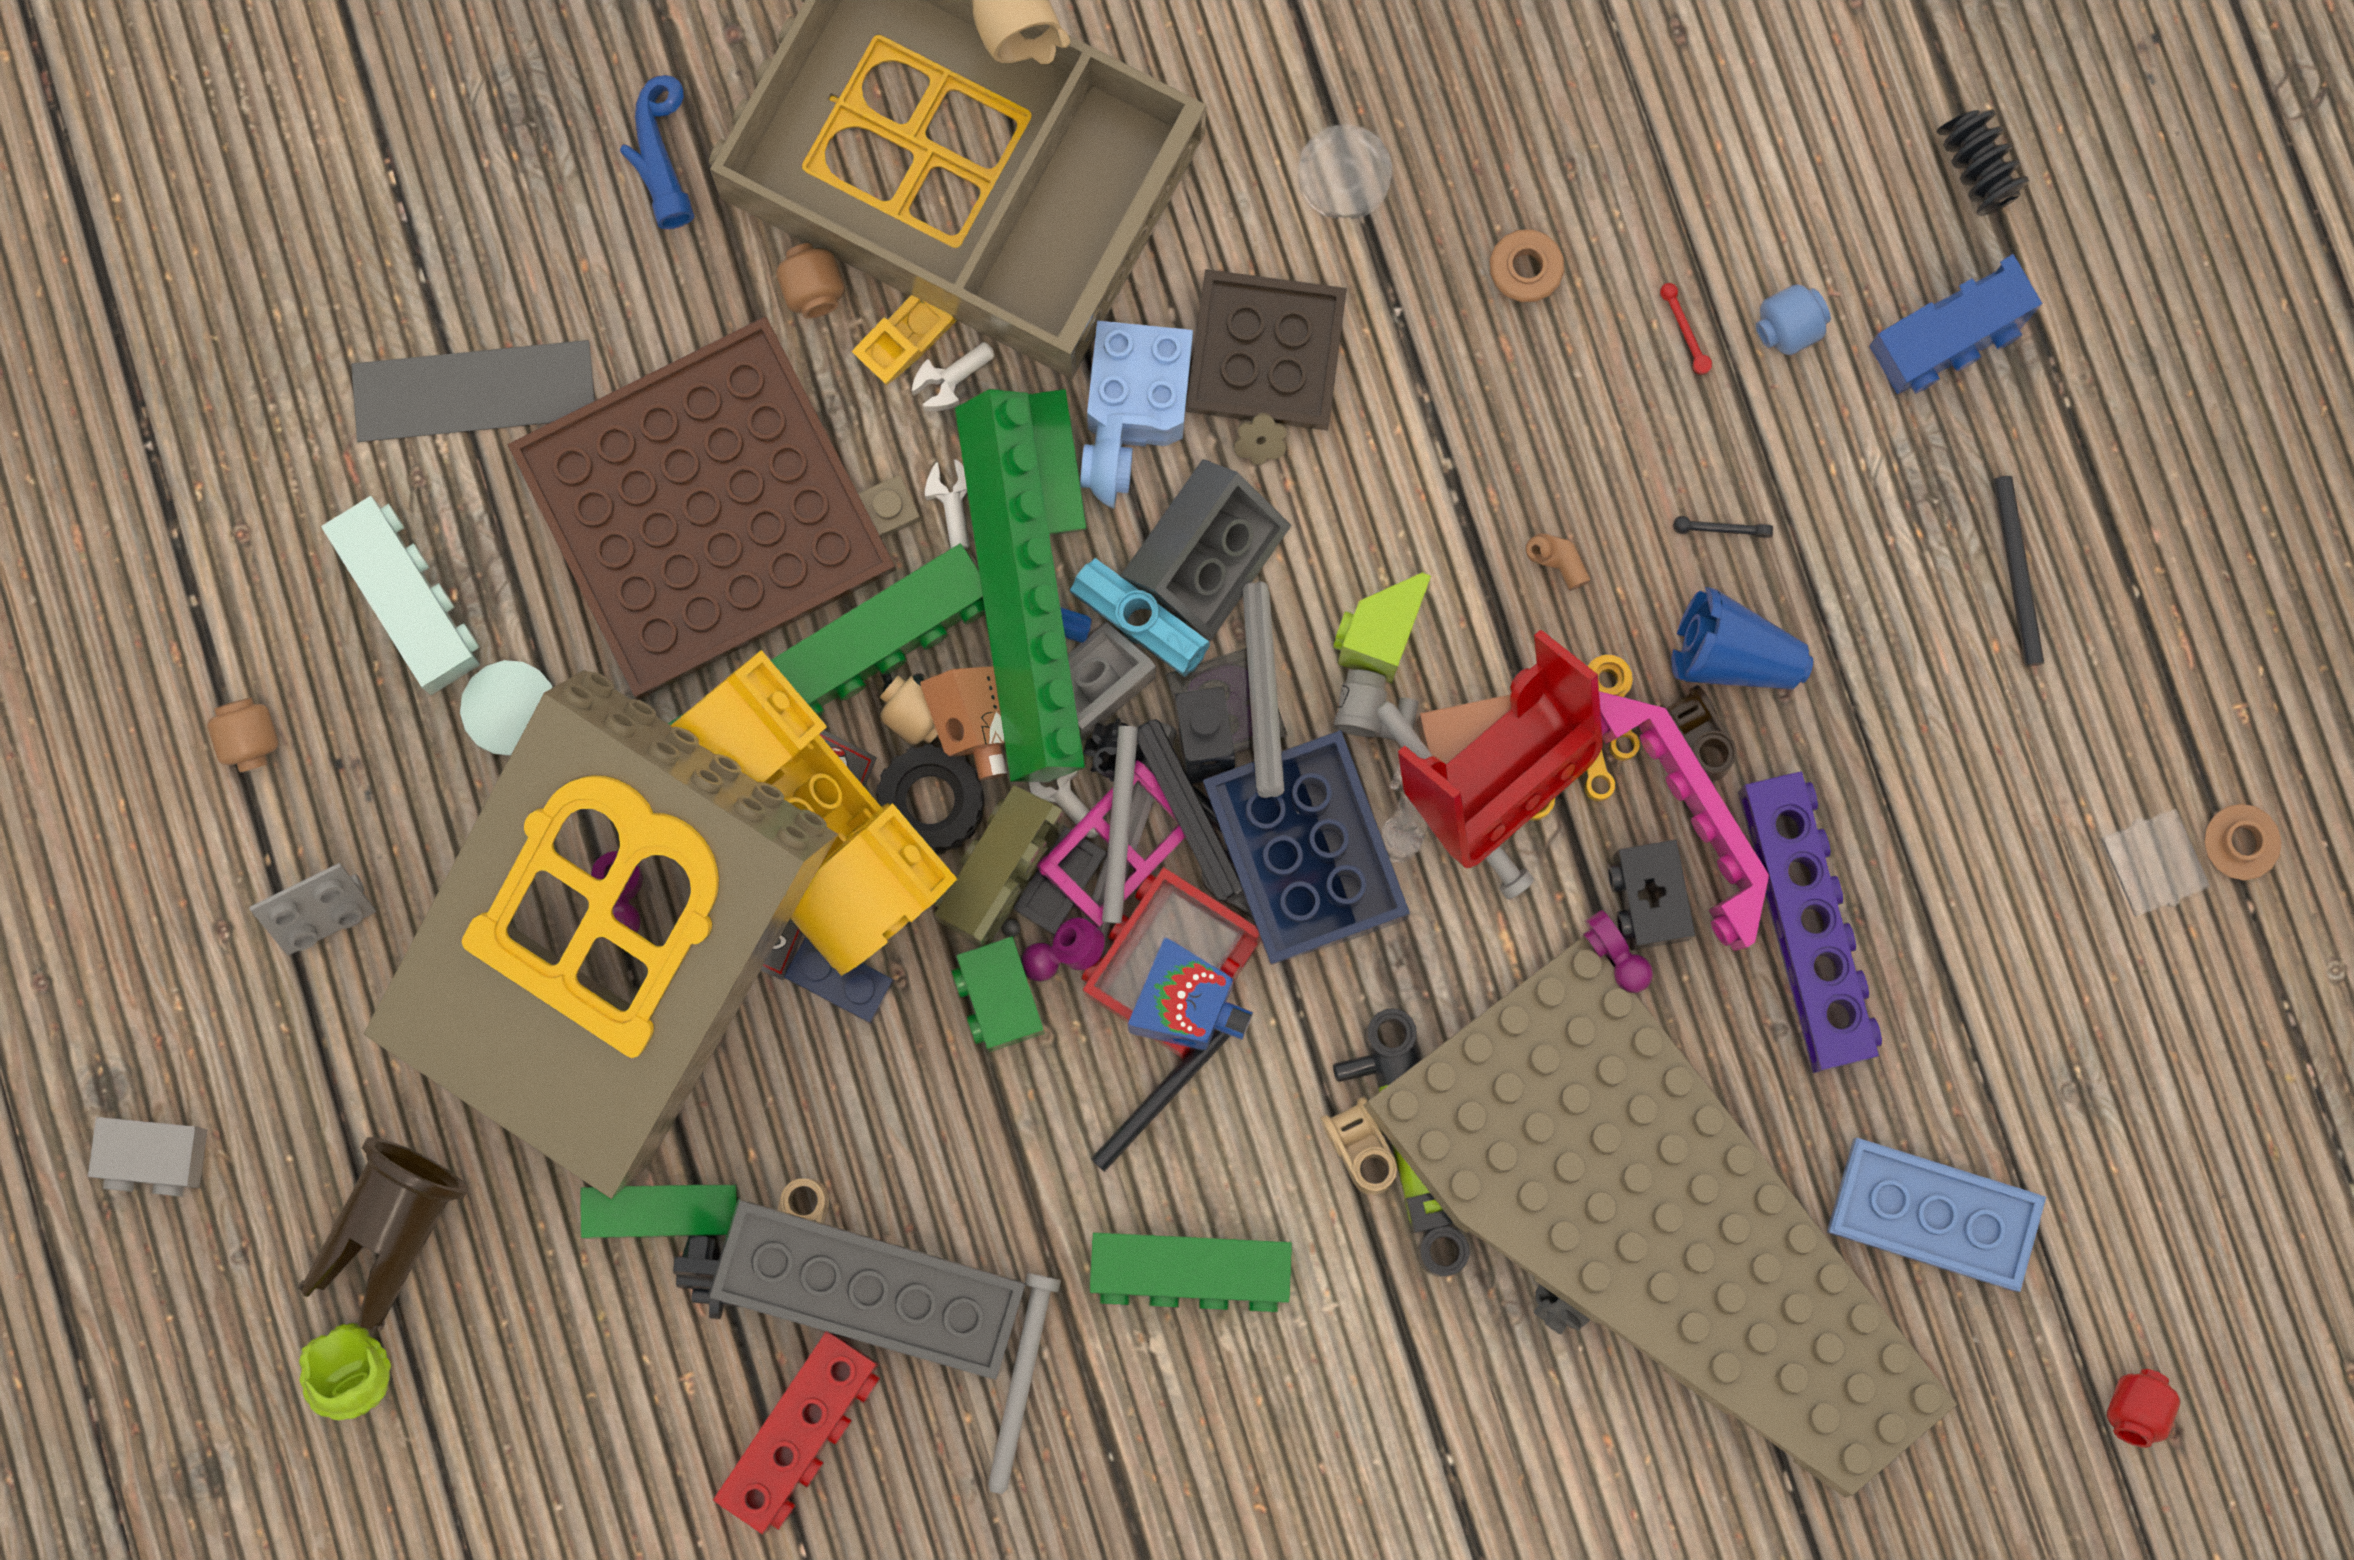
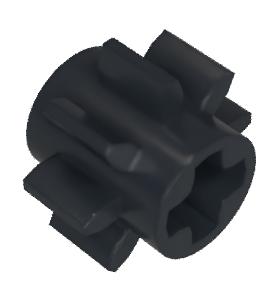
M1120 718L1106 726L1098 722L1095 725L1092 738L1087 739L1083 754L1087 756H1094L1090 771L1092 773L1098 772L1102 776L1109 778L1112 782H1114L1118 726H1129L1122 723ZM1137 744L1135 762L1137 760L1142 762L1145 756Z

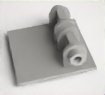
M340 863L249 907L253 915L287 955L308 949L316 944L317 941L341 929L353 927L363 918L376 913L374 906L363 893L365 889L357 874L350 876Z

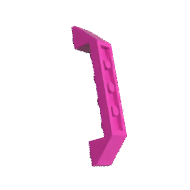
M1599 691L1602 739L1604 743L1607 744L1638 725L1643 733L1640 735V740L1644 749L1654 760L1659 759L1668 773L1665 779L1670 791L1679 801L1684 800L1694 815L1691 818V822L1696 833L1704 842L1708 843L1710 841L1720 857L1717 860V865L1722 875L1730 884L1736 883L1740 889L1708 910L1714 919L1711 921V927L1716 937L1723 945H1730L1733 951L1749 947L1756 940L1769 879L1768 872L1666 708Z

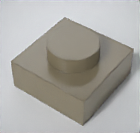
M900 474L858 493L881 539L921 521Z

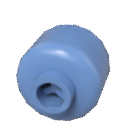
M1795 284L1768 297L1762 302L1760 306L1761 320L1756 323V330L1767 348L1774 346L1782 354L1793 355L1824 338L1827 331L1826 324L1831 321V315L1825 300L1815 288L1808 290L1803 285Z

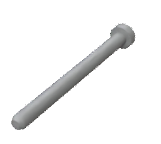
M1386 701L1377 708L1378 717L1401 747L1405 745L1423 759L1432 756L1393 703ZM1501 846L1486 857V860L1503 881L1499 889L1507 899L1518 896L1533 883L1534 878L1526 868L1518 870Z

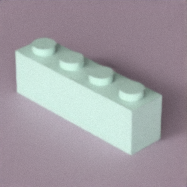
M369 496L321 526L420 686L430 696L480 665L473 654L475 650L480 648L477 641L464 623L456 627L447 612L455 608L439 583L433 587L430 586L422 573L430 567L414 543L406 547L397 532L404 529V526L389 503L381 508L374 498Z

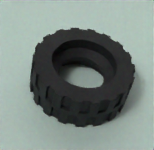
M924 744V747L915 749L914 746L906 749L907 752L901 756H895L891 760V765L887 769L884 768L880 775L881 781L876 788L878 804L882 807L887 803L889 805L893 803L937 855L946 854L945 851L953 848L954 850L963 846L962 843L967 838L970 839L974 835L978 823H981L983 817V806H985L984 794L978 773L963 755L949 757L944 752L943 747L939 748L934 747L933 744ZM929 776L938 777L946 781L952 788L955 798L954 807L948 817L934 824H926L916 820L909 813L906 804L907 793L912 784L921 778Z

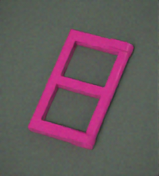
M1137 760L1135 762L1133 785L1138 782L1176 820L1154 774L1145 764ZM1113 787L1061 842L1036 865L1040 873L1058 887L1097 927L1104 923L1102 922L1103 904L1099 907L1058 864L1092 828L1109 844L1110 825L1103 817L1112 808ZM1179 824L1145 859L1128 844L1127 863L1134 871L1125 879L1123 902L1185 838Z

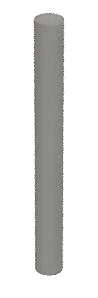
M1118 726L1102 922L1122 923L1138 727Z

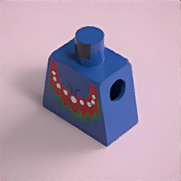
M1164 937L1129 1019L1128 1032L1137 1036L1207 1050L1215 1029L1242 1040L1253 1012L1227 1002L1233 987V979L1174 941Z

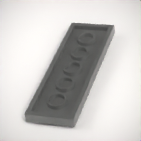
M738 1199L708 1296L712 1299L996 1380L1025 1283Z

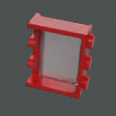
M1163 867L1157 877L1150 873L1138 889L1135 898L1140 903L1129 918L1123 914L1122 923H1116L1111 930L1108 939L1114 943L1104 958L1100 957L1093 966L1084 971L1081 980L1087 984L1083 988V992L1086 997L1128 1023L1164 937L1174 941L1233 979V983L1258 947L1261 937L1255 925ZM1155 1040L1181 1059L1191 1049V1047Z

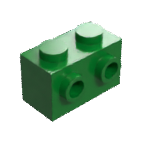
M1013 936L956 955L960 967L952 969L951 972L960 998L970 995L975 1014L966 1017L975 1044L985 1042L990 1053L1045 1034Z

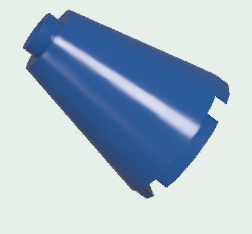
M1705 587L1706 592L1698 591L1693 596L1684 612L1677 631V635L1685 637L1682 652L1674 649L1672 652V673L1676 679L1693 683L1793 690L1799 683L1807 681L1813 667V657L1809 655L1807 644L1717 589Z

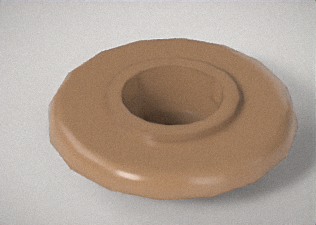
M1533 229L1516 230L1505 235L1494 246L1489 260L1490 275L1495 286L1505 296L1519 302H1537L1550 296L1560 285L1564 275V257L1558 244L1547 234ZM1522 255L1531 256L1538 261L1541 272L1532 278L1521 277L1513 268L1514 260Z
M2237 804L2227 806L2213 816L2206 827L2204 844L2207 857L2218 871L2229 878L2250 880L2261 877L2273 868L2280 857L2282 841L2278 826L2269 814L2256 806ZM2236 829H2247L2255 837L2256 846L2251 855H2242L2233 847L2232 834Z

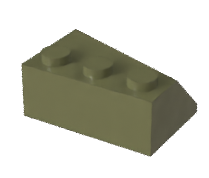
M1013 785L1005 799L1002 798L987 820L989 826L980 841L974 839L960 860L963 868L957 876V880L934 903L938 907L934 914L936 920L977 947L991 944L1037 872L1038 868L1036 865L1043 857L1047 856L1065 828L1062 809Z

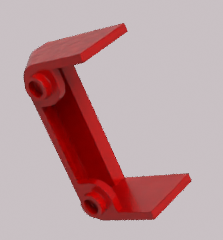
M1539 630L1534 635L1537 663L1530 669L1525 668L1520 671L1511 683V709L1452 760L1445 764L1436 756L1423 759L1405 745L1397 751L1404 794L1450 856L1465 868H1472L1482 862L1589 769L1599 756L1603 746L1598 674L1543 630Z

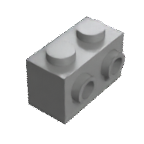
M96 1117L88 1177L104 1179L103 1189L133 1192L134 1183L137 1182L153 1184L152 1194L183 1197L184 1187L200 1189L208 1129L195 1126Z

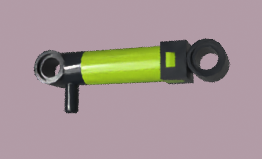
M1396 1008L1378 1012L1369 1022L1365 1032V1043L1370 1051V1055L1334 1063L1333 1072L1338 1082L1375 1074L1379 1092L1422 1060L1417 1041L1416 1025L1413 1019L1406 1012ZM1385 1022L1398 1024L1404 1033L1403 1043L1396 1048L1384 1046L1379 1041L1377 1033L1381 1024ZM1392 1144L1405 1197L1403 1201L1411 1234L1422 1231L1424 1234L1417 1247V1259L1421 1267L1428 1274L1436 1277H1448L1460 1272L1467 1264L1470 1256L1466 1237L1459 1230L1452 1228V1224H1454ZM1437 1238L1449 1239L1456 1248V1257L1448 1266L1438 1265L1431 1258L1430 1247Z

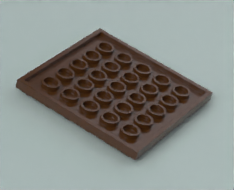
M766 316L507 444L636 700L896 571L895 564Z

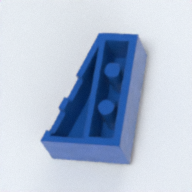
M2014 254L2000 261L2001 265L1996 272L1977 282L1971 278L1959 285L1960 291L1935 304L1931 302L1877 334L1869 347L1897 395L1909 388H1912L1915 394L1919 393L1940 380L1939 372L1951 366L1958 372L1981 358L1979 351L1992 344L1995 345L1997 350L2002 349L2022 336L2020 329L2043 303Z

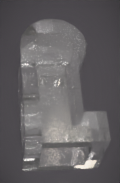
M1398 763L1389 788L1400 791L1401 795L1393 817L1384 824L1380 834L1390 860L1401 863L1409 861L1416 855L1422 845L1428 825L1404 794L1400 764Z

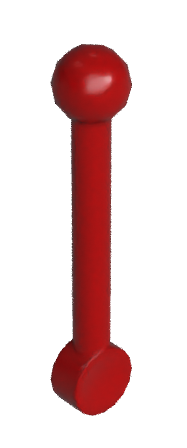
M1665 283L1660 288V296L1663 300L1669 302L1693 355V371L1698 375H1705L1712 368V360L1707 355H1703L1677 299L1678 288L1673 283Z

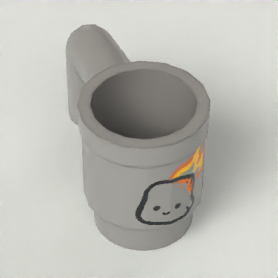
M1349 670L1346 683H1343L1341 687L1333 728L1355 736L1383 737L1397 741L1378 717L1377 708L1386 701L1387 692L1384 690L1386 677L1366 670ZM1400 698L1398 710L1414 730L1419 702L1410 698Z

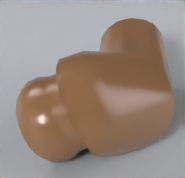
M1543 533L1537 534L1528 540L1525 549L1528 558L1537 564L1559 569L1569 591L1582 587L1591 581L1576 547L1571 541Z

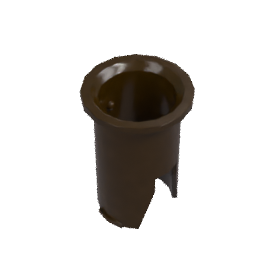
M367 1137L362 1149L366 1153L368 1163L307 1277L301 1281L298 1289H300L305 1297H309L316 1288L324 1290L363 1247L379 1254L369 1273L358 1321L359 1327L377 1331L383 1329L385 1325L384 1320L447 1202L455 1199H464L468 1187L460 1178L445 1167L407 1147L377 1137Z

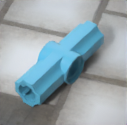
M1094 558L1090 563L1085 564L1075 577V581L1070 588V592L1075 597L1123 631L1129 641L1142 645L1182 676L1186 677L1190 672L1194 671L1204 659L1205 653L1210 646L1208 640L1157 604V601L1150 593L1138 590L1098 559ZM1147 609L1152 612L1149 621L1144 625L1133 626L1128 624V619L1134 611Z

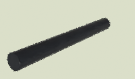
M2002 476L1993 479L2024 663L2025 667L2044 664V657L2012 476Z
M1215 1029L1207 1050L1193 1048L1091 1157V1160L1105 1172L1231 1035Z

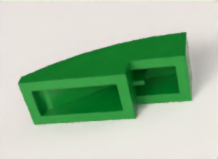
M1066 389L1028 394L1049 536L1086 531Z
M737 1185L625 1186L612 1199L594 1187H581V1238L727 1235L737 1204Z

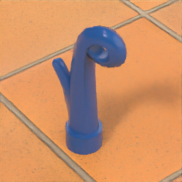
M668 75L652 78L639 93L636 102L635 122L641 154L628 145L623 144L620 148L621 154L634 166L647 186L653 200L652 208L656 222L661 229L682 227L690 223L695 217L689 195L682 191L656 121V116H665L675 112L682 104L684 98L683 87L680 81ZM669 92L668 98L663 103H655L661 93Z

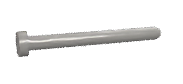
M1027 1273L1025 1285L1032 1288L988 1483L990 1492L1003 1494L1008 1489L1051 1291L1059 1292L1061 1283L1059 1279Z

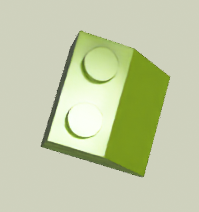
M1423 572L1360 600L1354 614L1345 611L1333 648L1341 650L1337 664L1352 670H1366L1381 674L1386 677V682L1392 684L1431 575Z

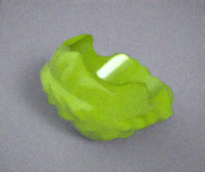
M358 1323L342 1324L331 1330L328 1335H320L302 1348L299 1365L302 1369L299 1381L303 1388V1396L306 1402L310 1404V1408L316 1414L338 1421L354 1419L379 1405L381 1399L384 1398L388 1390L391 1363L387 1358L386 1350L381 1347L377 1340L369 1336L367 1328L359 1327Z

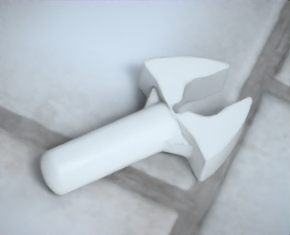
M983 342L946 369L934 368L930 360L927 359L920 367L912 385L913 396L921 392L929 384H941L939 394L923 403V409L925 411H942L957 407L960 403L954 394L956 385L995 357L992 347L988 343Z
M954 460L958 481L953 486V492H949L948 488L940 482V470L938 462H936L926 482L925 498L927 501L937 498L944 504L950 547L953 548L961 543L964 549L967 550L970 544L962 502L967 495L964 467L958 460Z
M1077 771L1058 778V790L1052 787H1044L1040 782H1029L1032 794L1050 803H1057L1076 825L1090 811L1071 791L1070 780L1078 775ZM1093 828L1086 834L1088 838H1094L1098 835Z

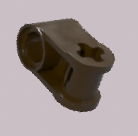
M1695 685L1689 689L1690 694L1668 707L1663 705L1659 707L1666 708L1710 781L1715 782L1722 779L1728 773L1736 759L1737 749L1734 741L1718 718L1711 700L1700 686ZM1707 746L1718 749L1724 758L1723 765L1718 767L1706 765L1701 760L1700 749Z

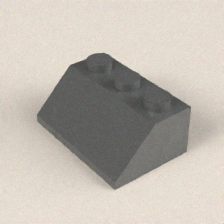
M1202 459L1121 576L1138 590L1150 593L1157 601V604L1206 640L1211 641L1243 596L1245 584L1252 583L1292 525L1238 472Z

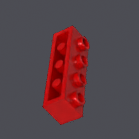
M826 1331L712 1501L761 1534L768 1532L771 1526L780 1530L796 1506L789 1499L798 1485L801 1483L808 1488L822 1468L824 1462L817 1457L826 1443L829 1441L836 1445L850 1426L852 1420L845 1415L856 1399L864 1403L878 1384L880 1377L875 1375L874 1372L879 1363L838 1335Z

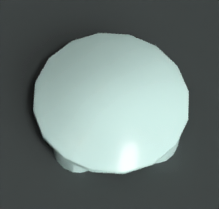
M503 660L485 666L470 679L462 694L460 715L465 731L480 748L493 754L511 755L544 692L553 688L551 683L540 670L524 662Z

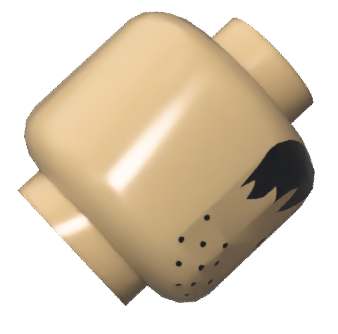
M921 673L912 675L907 681L898 675L880 696L887 703L881 711L880 717L882 722L910 745H917L921 741L930 744L938 735L920 684L921 681L928 678Z

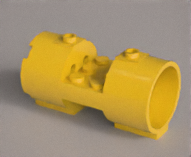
M762 650L746 661L671 725L672 728L680 727L693 733L698 738L699 745L715 755L720 754L733 759L740 765L741 772L755 781L768 783L776 787L784 795V800L798 809L816 813L824 819L827 824L826 827L838 834L790 919L841 976L860 965L887 944L889 938L895 935L909 921L912 922L924 910L933 905L957 880L955 875L895 805L887 803L881 807L819 735L827 726Z

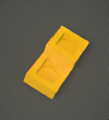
M911 295L888 320L884 317L851 352L888 385L917 361L956 320L952 315L926 302L922 303L919 298Z

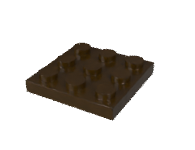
M1205 269L1186 412L1250 421L1259 413H1268L1273 417L1275 424L1281 423L1288 426L1328 431L1347 288Z

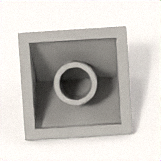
M1107 622L1091 634L1085 642H1082L1068 654L1082 741L1093 733L1098 722L1103 724L1156 679V666L1152 660Z

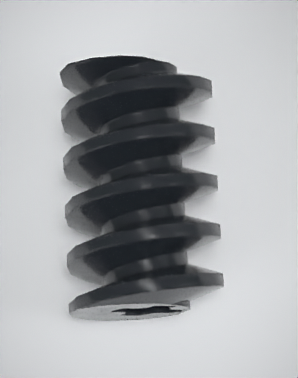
M1994 109L1986 111L1973 110L1946 122L1936 131L1939 135H1949L1944 141L1943 146L1947 152H1957L1951 161L1953 166L1957 169L1966 168L1961 174L1960 180L1963 185H1974L1968 193L1972 202L1984 201L1976 211L1978 216L1994 213L2014 202L2021 195L2020 190L2030 181L2027 176L2012 177L2011 174L2021 165L2019 159L2004 161L2003 157L2013 146L2011 143L1996 145L1995 140L2005 130L2003 126L1987 127L1986 124L1996 115Z

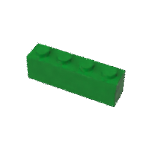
M1093 1232L1090 1294H1100L1099 1304L1129 1305L1131 1295L1149 1296V1306L1179 1308V1298L1199 1299V1309L1228 1310L1229 1300L1249 1301L1248 1311L1278 1312V1303H1289L1292 1242Z

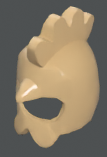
M972 0V13L978 33L986 50L994 60L1000 63H1013L1033 58L1040 64H1049L1054 61L1056 46L1067 48L1070 45V38L1067 32L1061 28L1049 0ZM1050 25L1041 36L1035 39L1025 38L1020 33V31L1033 26Z

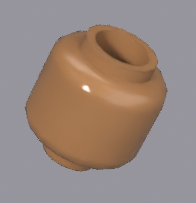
M811 243L800 244L789 249L786 252L787 258L776 269V277L788 309L795 313H802L803 317L807 319L817 318L834 311L839 306L838 300L843 296L845 286L833 253L826 249L814 248Z
M252 697L214 708L216 716L208 721L207 729L218 761L223 765L237 764L239 772L267 765L268 762L265 755L275 751L279 745L268 708L263 704H254Z

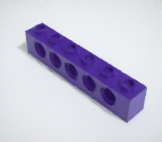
M1802 771L1746 784L1738 791L1753 850L1769 874L1765 896L1812 1071L1817 1073L1878 1057L1877 1047L1882 1046V1036L1876 1019L1868 1017L1864 999L1869 998L1866 977L1862 970L1856 971L1851 952L1856 951V940L1851 925L1849 923L1843 924L1838 905L1843 904V892L1838 877L1836 875L1830 877L1826 858L1831 855L1829 840L1823 828L1817 829L1813 811L1818 809L1814 786L1811 782L1805 783ZM1778 816H1789L1796 822L1798 826L1796 838L1787 839L1778 833L1776 829V819ZM1799 862L1809 869L1811 879L1808 886H1799L1792 882L1788 874L1790 863ZM1804 909H1813L1821 915L1823 929L1820 933L1808 932L1803 927L1801 915ZM1817 956L1828 957L1835 964L1836 975L1832 981L1822 980L1816 975L1814 962ZM1831 1003L1840 1004L1847 1010L1849 1021L1844 1029L1835 1028L1829 1023L1827 1009Z

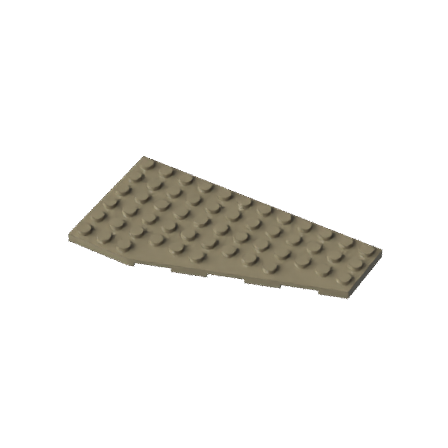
M1584 936L1363 1105L1458 1228L1466 1233L1470 1231L1533 1275L1534 1281L1594 1323L1600 1322L1663 1366L1664 1372L1726 1415L1731 1414L1789 1454L1794 1458L1793 1462L1846 1498L1854 1495L1958 1405L1637 995L1626 992L1619 987L1614 977L1615 967L1605 955L1600 958Z

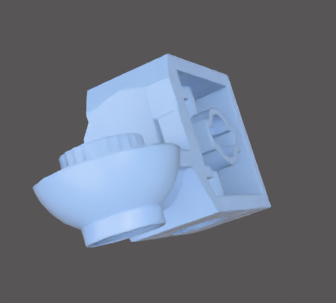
M1097 320L1087 410L1088 430L1095 434V444H1084L1080 487L1090 488L1095 497L1110 508L1115 509L1117 492H1129L1133 448L1122 447V444L1145 447L1146 444L1168 446L1183 439L1193 330Z

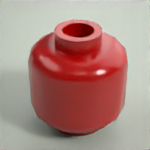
M2142 1369L2139 1374L2130 1373L2120 1377L2106 1412L2110 1425L2114 1427L2113 1432L2119 1439L2133 1446L2143 1448L2151 1447L2153 1443L2162 1442L2167 1439L2174 1424L2181 1400L2177 1392L2168 1385L2169 1379L2165 1375L2154 1370Z

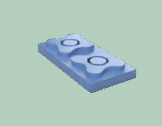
M1856 1137L1853 1138L1827 1233L2004 1289L2020 1292L2046 1196Z

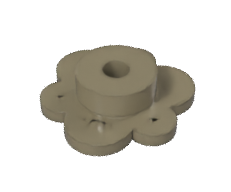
M1259 413L1253 417L1251 423L1243 422L1237 428L1239 437L1233 445L1237 456L1241 458L1250 457L1253 464L1262 465L1266 462L1267 458L1278 459L1284 455L1286 445L1283 439L1287 434L1286 428L1281 423L1275 424L1270 414Z

